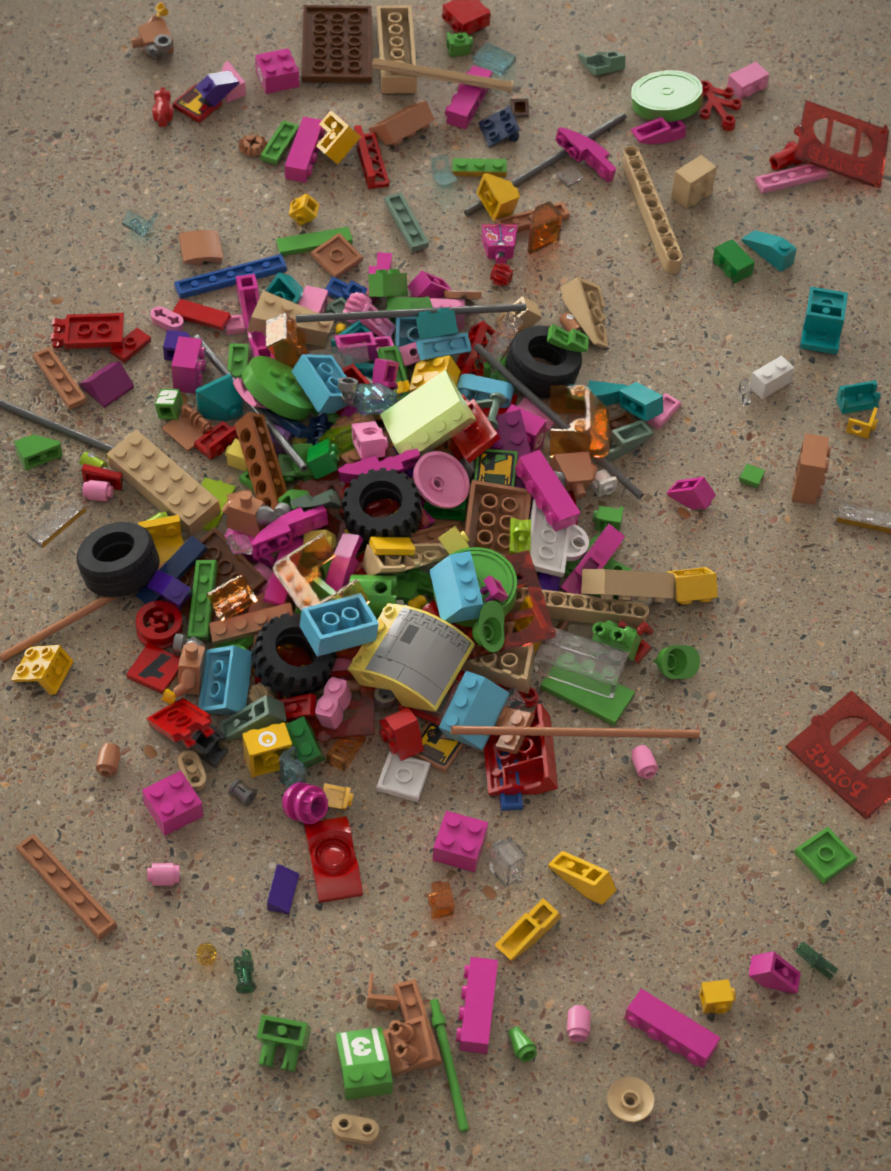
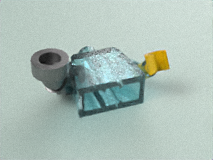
M343 377L338 379V389L342 392L343 402L351 407H355L361 415L381 414L396 404L404 392L410 391L408 380L397 382L398 387L391 390L381 383L358 384V380L354 378Z

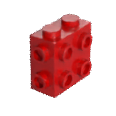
M452 0L443 4L442 19L452 27L454 32H467V35L490 25L491 12L480 0Z

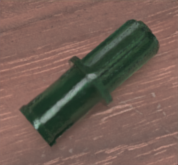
M801 942L795 950L799 956L811 964L810 967L812 969L816 968L828 980L834 977L831 972L836 974L839 970L827 961L822 953H817L805 942Z

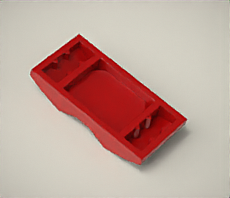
M347 816L320 820L314 824L303 823L318 902L323 903L363 896L359 866Z

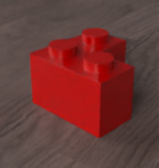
M408 707L379 721L381 730L378 733L381 740L388 743L390 752L393 755L396 754L401 761L424 751L418 720Z

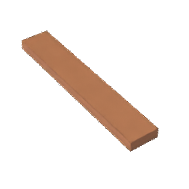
M34 834L16 846L17 852L98 940L117 927V923Z

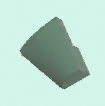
M618 51L595 52L593 56H586L584 53L578 54L579 60L585 68L595 76L626 69L625 55Z
M332 489L314 497L305 494L290 501L291 506L316 508L322 505L324 508L329 509L342 507L338 492Z

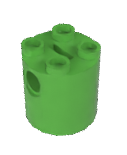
M351 575L349 586L342 588V597L361 593L374 616L380 617L384 607L388 603L396 604V597H399L397 576Z

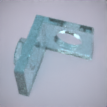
M447 154L430 158L432 175L436 182L440 185H448L451 182L457 181V177L450 172ZM439 160L445 162V167L442 170L436 169V163Z
M128 210L122 225L144 237L153 226L158 213L155 211L147 221Z

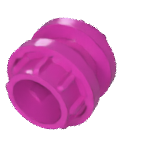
M297 782L290 786L283 794L282 807L288 818L305 824H314L325 816L328 810V799L322 788Z

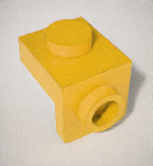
M324 783L323 790L328 799V807L346 810L347 806H351L354 793H350L351 788Z

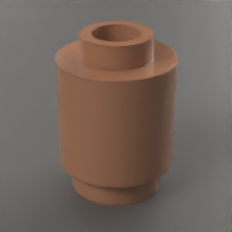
M105 743L100 748L96 771L101 776L111 777L117 773L121 756L118 745Z

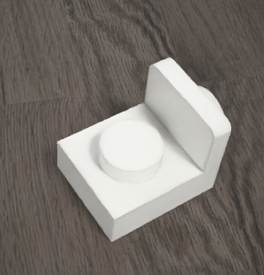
M603 469L596 473L595 479L590 485L598 497L609 495L616 491L617 478L616 476L611 477L607 470Z

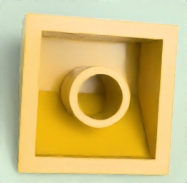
M488 173L483 174L476 192L493 222L496 219L513 215L520 198L518 189L513 186L511 181Z
M701 567L667 571V573L674 574L673 599L679 602V604H691L692 600L710 602L712 598H718L717 576L709 568Z

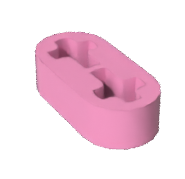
M161 306L154 307L151 310V321L153 324L165 330L182 331L184 329V321L179 314Z

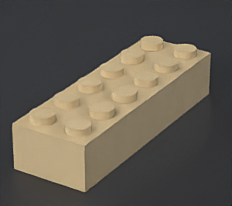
M411 5L377 6L379 58L416 65ZM380 70L381 94L417 93V76Z
M137 429L107 453L109 466L114 471L122 473V478L161 512L166 511L168 517L179 515L181 529L190 537L191 535L195 536L205 525L221 513L219 500Z

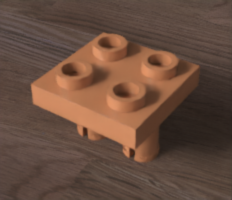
M422 1015L404 1023L394 1020L390 1023L388 1029L383 1030L392 1075L399 1076L438 1061L427 1016Z

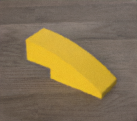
M542 898L528 914L524 913L495 946L512 961L559 921L561 915Z

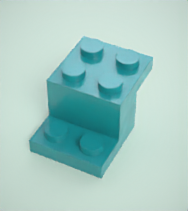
M810 286L800 349L838 354L840 336L845 320L847 292Z

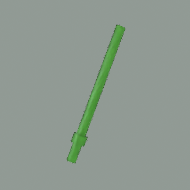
M433 999L430 1001L433 1014L431 1020L433 1028L437 1031L459 1130L461 1133L469 1131V1126L446 1033L445 1015H442L439 999Z

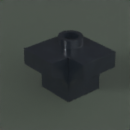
M209 724L215 733L206 737L199 729L192 738L196 741V744L191 746L189 750L196 752L200 759L216 769L228 753V749L222 744L226 735Z

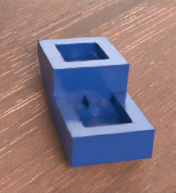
M333 276L325 290H328V296L335 299L343 297L346 301L352 293L365 294L367 292V288L352 280L347 284Z

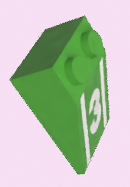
M382 1027L336 1033L345 1100L392 1094L393 1080Z

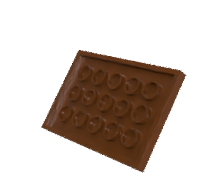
M303 5V82L372 83V6Z

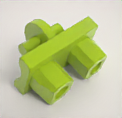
M511 518L509 554L520 557L530 555L531 519L519 520Z

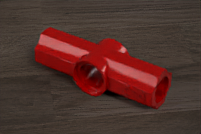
M811 136L798 143L794 141L789 142L782 151L770 156L769 162L774 170H780L792 163L795 165L802 163L806 156L811 154L812 147L820 150L819 139L816 136Z

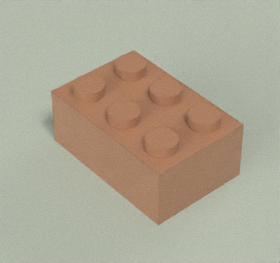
M805 433L795 471L791 501L815 505L817 497L821 498L826 479L825 473H828L829 469L828 458L831 453V446L828 445L829 437Z

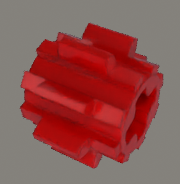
M504 263L495 264L490 273V280L493 281V284L500 287L508 286L514 272L510 269L511 266Z

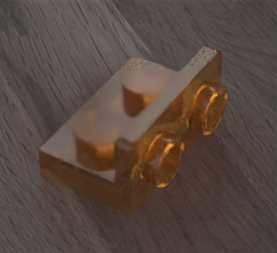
M243 574L236 576L206 594L221 622L258 602Z

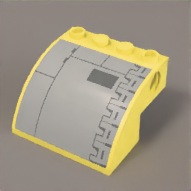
M388 603L377 620L379 627L376 641L362 644L348 670L359 685L391 690L402 706L436 712L475 644L459 629L431 613L410 606Z

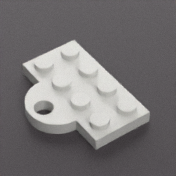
M533 499L530 515L531 553L530 555H524L523 568L563 577L566 561H576L585 555L589 546L588 536L576 524L555 531L547 523L546 516L537 507L535 499ZM578 541L583 547H577L573 542Z

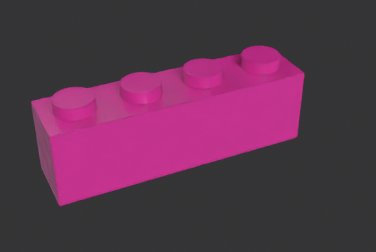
M472 66L470 71L466 72V74L492 78V71L477 66ZM459 84L457 94L453 95L450 106L447 105L445 109V116H447L446 124L467 129L489 89Z
M303 116L285 164V179L306 183L308 177L312 176L313 163L316 164L317 152L321 151L317 144L327 132L319 125L322 120Z
M537 450L519 457L515 466V472L522 479L528 493H531L535 499L537 507L546 516L547 523L555 531L576 524L581 512L541 451Z
M471 957L470 965H465L464 979H468L467 986H462L461 999L465 1000V1007L460 1006L458 1020L463 1021L462 1028L457 1027L456 1042H460L459 1051L487 1054L498 960Z
M642 988L626 1009L624 1019L627 1020L629 1025L643 1030L651 1039L659 1040L670 1051L686 1057L692 1065L700 1066L704 1069L718 1048L719 1036Z

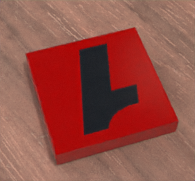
M147 643L127 672V679L163 694L178 674L180 657Z

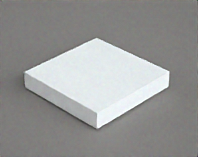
M389 751L376 791L418 802L431 763L412 757L401 761L396 754L393 755Z

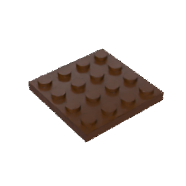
M214 527L199 540L208 549L199 560H217L218 562L212 622L227 619L267 583V580ZM196 563L179 580L190 587L192 592ZM192 595L180 610L188 620L190 617Z

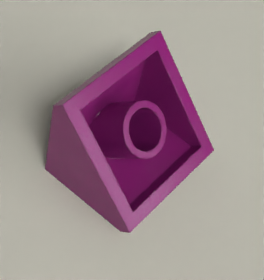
M121 362L109 363L79 383V386L103 408L134 388V384Z

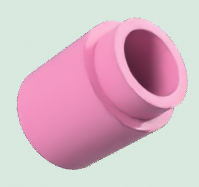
M90 480L89 482H84L82 494L88 500L108 502L113 497L114 488L110 482Z
M646 745L635 747L631 751V759L638 776L646 779L653 777L658 771V765L651 749Z
M152 863V868H147V882H152V886H173L174 883H179V865H173V863Z
M575 1005L568 1010L567 1034L569 1039L575 1042H584L587 1040V1036L590 1035L591 1011L583 1005Z

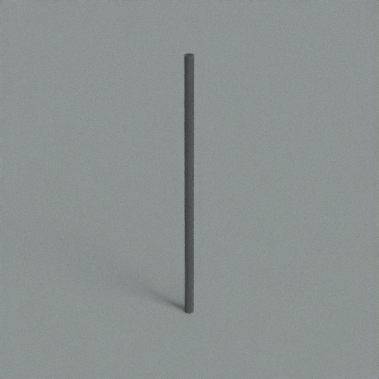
M619 114L585 136L591 140L625 120L627 118L626 114ZM562 149L512 180L513 186L520 185L569 153ZM481 200L465 209V216L468 217L484 207Z
M526 303L449 307L450 310H454L455 315L526 311L527 309ZM441 308L295 315L296 323L417 317L420 312L430 311L433 314L438 313V309Z
M196 334V335L193 337V338L202 339V337H201L199 334ZM202 339V347L206 349L205 354L223 376L231 374ZM243 399L253 413L265 416L271 435L302 472L307 471V464L264 412L258 407H253Z
M479 343L474 346L473 349L581 448L586 452L589 451L590 456L613 477L616 476L617 480L637 499L643 497L644 493L488 351Z
M0 399V408L107 453L114 448V446Z

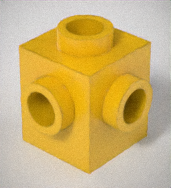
M306 193L299 198H295L290 203L288 215L302 226L307 222H312L317 217L320 204Z

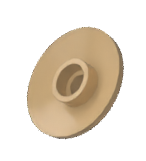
M623 1077L616 1080L610 1086L607 1094V1104L610 1111L618 1119L625 1122H638L645 1119L651 1113L654 1106V1094L649 1085L643 1080L635 1077ZM631 1100L634 1105H627L626 1101Z

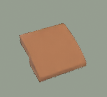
M195 230L178 235L183 263L201 266L203 261L222 262L223 253L218 231Z

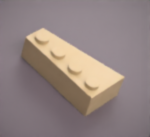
M263 290L250 319L247 332L259 331L263 332V335L266 336L274 334L282 336V339L289 340L293 338L298 339L301 343L324 347L334 321L296 323L295 315L320 313Z
M582 569L581 594L601 595V599H613L614 595L618 596V600H631L632 596L635 597V601H648V597L653 598L652 602H665V598H673L674 574Z
M472 639L475 646L461 670L483 676L494 683L514 688L527 694L529 693L535 663L533 644L504 642L503 647L493 653L487 651L483 646L479 647L475 640Z

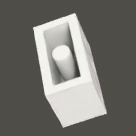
M780 356L752 373L749 388L761 399H764L791 383L794 367L783 356Z

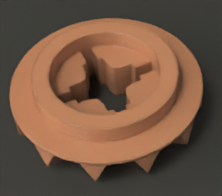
M250 133L249 136L244 135L243 139H239V150L247 156H259L267 146V141H265L263 136L260 137L259 134L252 135Z

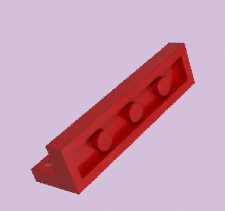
M361 125L354 126V131L361 136L355 145L368 190L389 187L388 176L375 132L363 134ZM372 139L373 142L368 145L365 140ZM369 151L375 153L376 155L374 157H371L369 155ZM374 163L380 167L377 170L373 169L372 164ZM378 176L384 179V181L375 182V178Z
M485 321L470 328L468 337L472 351L459 355L456 363L460 370L459 378L462 374L470 373L483 377V367L487 361L473 348L479 343L492 355L499 334ZM486 332L492 337L490 341L487 340ZM475 359H478L479 369L476 368Z

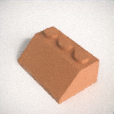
M425 100L408 105L368 129L371 133L375 132L376 138L384 145L393 144V146H396L403 142L402 139L404 137L410 138L416 135L418 129L422 131L430 127L429 123L434 121L435 118Z

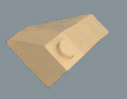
M442 543L413 544L416 549L413 556L375 555L371 546L367 545L362 567L367 575H395L442 561L449 553Z

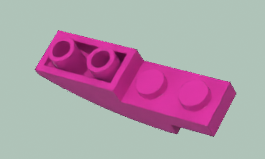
M562 127L558 128L555 141L569 153L570 157L574 158L578 163L585 160L587 165L592 167L607 183L614 179L617 168L608 161L609 152L595 141L578 132Z
M418 449L406 450L400 455L387 457L380 462L376 455L365 457L361 461L352 464L348 463L338 468L339 478L341 482L350 483L353 479L357 480L359 474H366L371 469L377 471L380 468H386L388 471L395 469L398 470V474H401V472L404 473L405 470L415 467L416 462L420 459V453Z
M322 505L303 512L300 507L270 523L251 542L254 558L257 559L294 545L293 538L328 525L327 512Z
M608 524L560 588L566 593L581 595L582 569H602L625 536Z

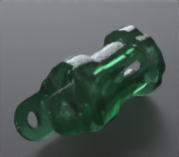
M244 949L242 951V958L236 956L233 959L234 974L237 975L238 983L236 991L240 994L251 993L256 990L252 974L254 972L252 954L248 949Z

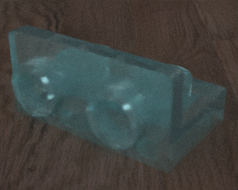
M292 746L289 750H285L279 758L280 782L288 788L297 782L306 783V768L301 761L297 760V748Z

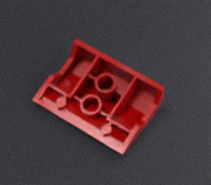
M537 704L534 713H532L534 719L530 727H552L551 716L542 704ZM490 735L484 747L489 795H500L501 793H505V795H517V793L532 795L558 789L553 736H525L518 754L509 753V755H501L504 751L496 747L500 735ZM496 752H497V756H498V757L500 758V760H501L502 770H500L499 767H498L497 759H496ZM515 772H519L520 785L516 784ZM503 776L504 785L500 786V778Z

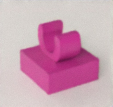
M490 575L483 580L486 586L480 589V593L486 595L489 592V596L484 599L486 602L495 601L496 599L503 602L508 598L499 580Z

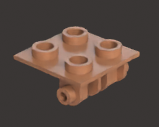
M183 404L180 407L181 414L178 420H171L161 429L184 449L189 451L194 447V442L214 428V426L203 415L199 414L198 411H195L191 405Z

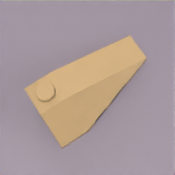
M580 277L561 286L563 302L593 344L607 348V330L603 326V321L606 320V317L602 314V308L605 306L600 286Z

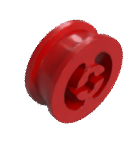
M152 601L142 606L137 612L135 619L136 634L139 641L145 646L149 643L158 648L166 649L173 646L176 633L182 634V615L179 609L169 602ZM149 621L150 627H145V624ZM168 623H173V626L169 629Z

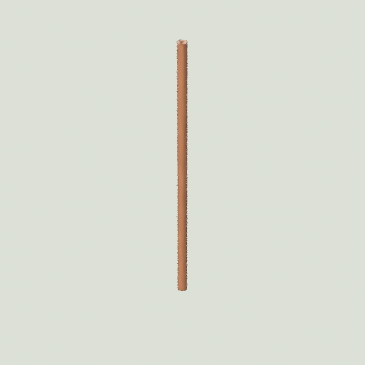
M165 561L164 563L160 564L158 570H159L167 561ZM101 597L2 652L0 654L1 661H6L118 597Z
M451 726L452 735L700 737L699 730Z

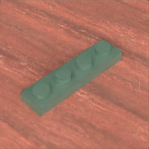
M402 192L384 197V202L411 252L429 248V242Z

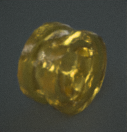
M211 943L199 945L196 951L197 961L206 966L213 964L217 958L215 946ZM205 950L210 953V958L208 959L206 956L201 957Z

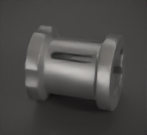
M238 778L230 785L228 794L236 796L242 801L244 806H248L255 799L257 790L254 788L250 789L243 783L242 779Z

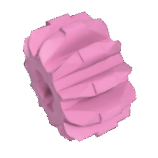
M352 293L350 298L347 299L343 312H362L366 303H372V300L365 294ZM346 320V321H347V322H350V324H354V323L357 322L358 320Z

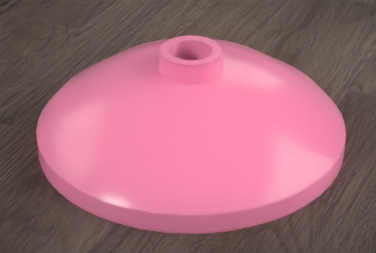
M432 451L424 454L416 462L413 471L414 483L420 495L427 502L439 508L449 509L460 505L466 499L470 488L469 477L463 465L456 458L445 452Z

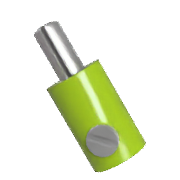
M86 451L80 457L79 464L82 466L83 464L108 469L107 463L96 457L93 453Z

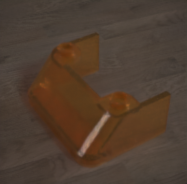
M584 385L550 386V409L556 414H586V419L572 421L570 429H550V457H553L554 454L588 451L590 457L607 456L610 453L608 407Z
M323 533L278 560L273 566L276 578L301 613L302 608L360 593L368 604L370 601L358 579H355L322 601L311 587L313 579L321 578L322 573L318 567L335 557Z

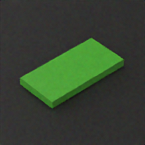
M560 655L540 685V689L613 726L616 725L635 695V691L563 655Z

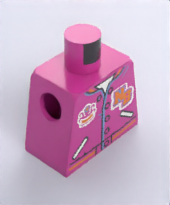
M482 224L481 240L488 259H496L497 264H505L507 259L513 258L517 224Z

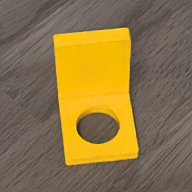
M874 407L869 423L849 418L846 432L868 439L871 429L875 430L878 419L875 418L878 408ZM852 425H858L862 430L856 431L852 428Z

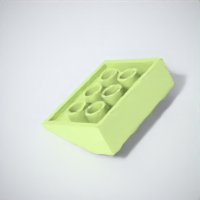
M446 370L380 414L399 455L406 450L418 449L420 458L476 421L475 416Z

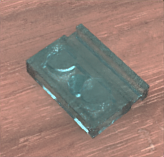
M487 42L478 51L477 55L473 56V62L503 75L504 71H507L516 62V56Z

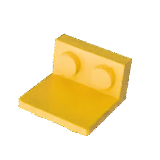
M179 515L138 522V525L148 530L152 536L159 555V565L169 560L184 544Z
M60 645L29 647L19 666L15 669L11 680L13 682L38 681L50 695H53L59 690L74 661Z

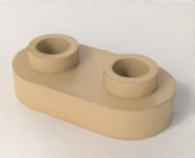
M191 750L182 752L178 757L179 770L183 772L194 791H200L206 786L207 779L199 755Z
M340 1114L332 1122V1133L339 1140L369 1145L378 1139L379 1126L376 1121L370 1118ZM341 1123H347L348 1126L345 1127V1128H342V1127H340V1124H341ZM365 1127H369L372 1130L370 1132H365L363 1129Z

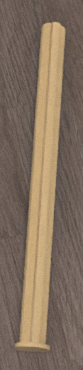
M374 58L372 64L374 69L509 92V94H511L513 80L510 82Z

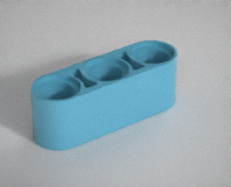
M462 374L457 384L460 394H464L469 401L472 399L475 401L489 399L490 395L494 392L503 394L506 400L500 408L510 406L514 393L513 385L508 382L471 374Z

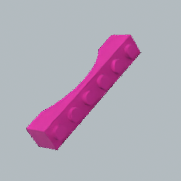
M255 274L236 276L237 295L246 332L252 314L260 299ZM259 331L247 332L253 358L256 356H266L276 359L269 336L263 335V332Z

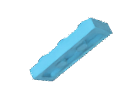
M467 332L416 342L420 361L472 351Z

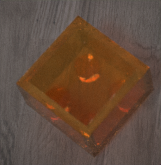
M285 312L266 321V347L277 361L294 368L301 355L307 354L305 347L307 338L305 333L298 329L296 321Z

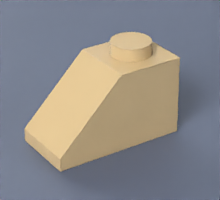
M524 296L519 298L513 304L526 303V311L503 312L496 318V322L502 334L516 332L523 321L524 324L520 331L533 326L542 318L538 305Z

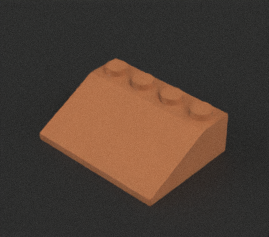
M472 480L468 493L463 529L470 539L468 542L469 548H487L498 552L511 564H523L524 556L520 557L509 554L510 519H529L531 493H528L524 488Z

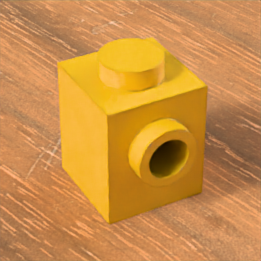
M729 979L703 982L701 984L699 995L704 1014L713 1012L723 1014L731 1010L733 1001H736V993L734 987L730 986Z

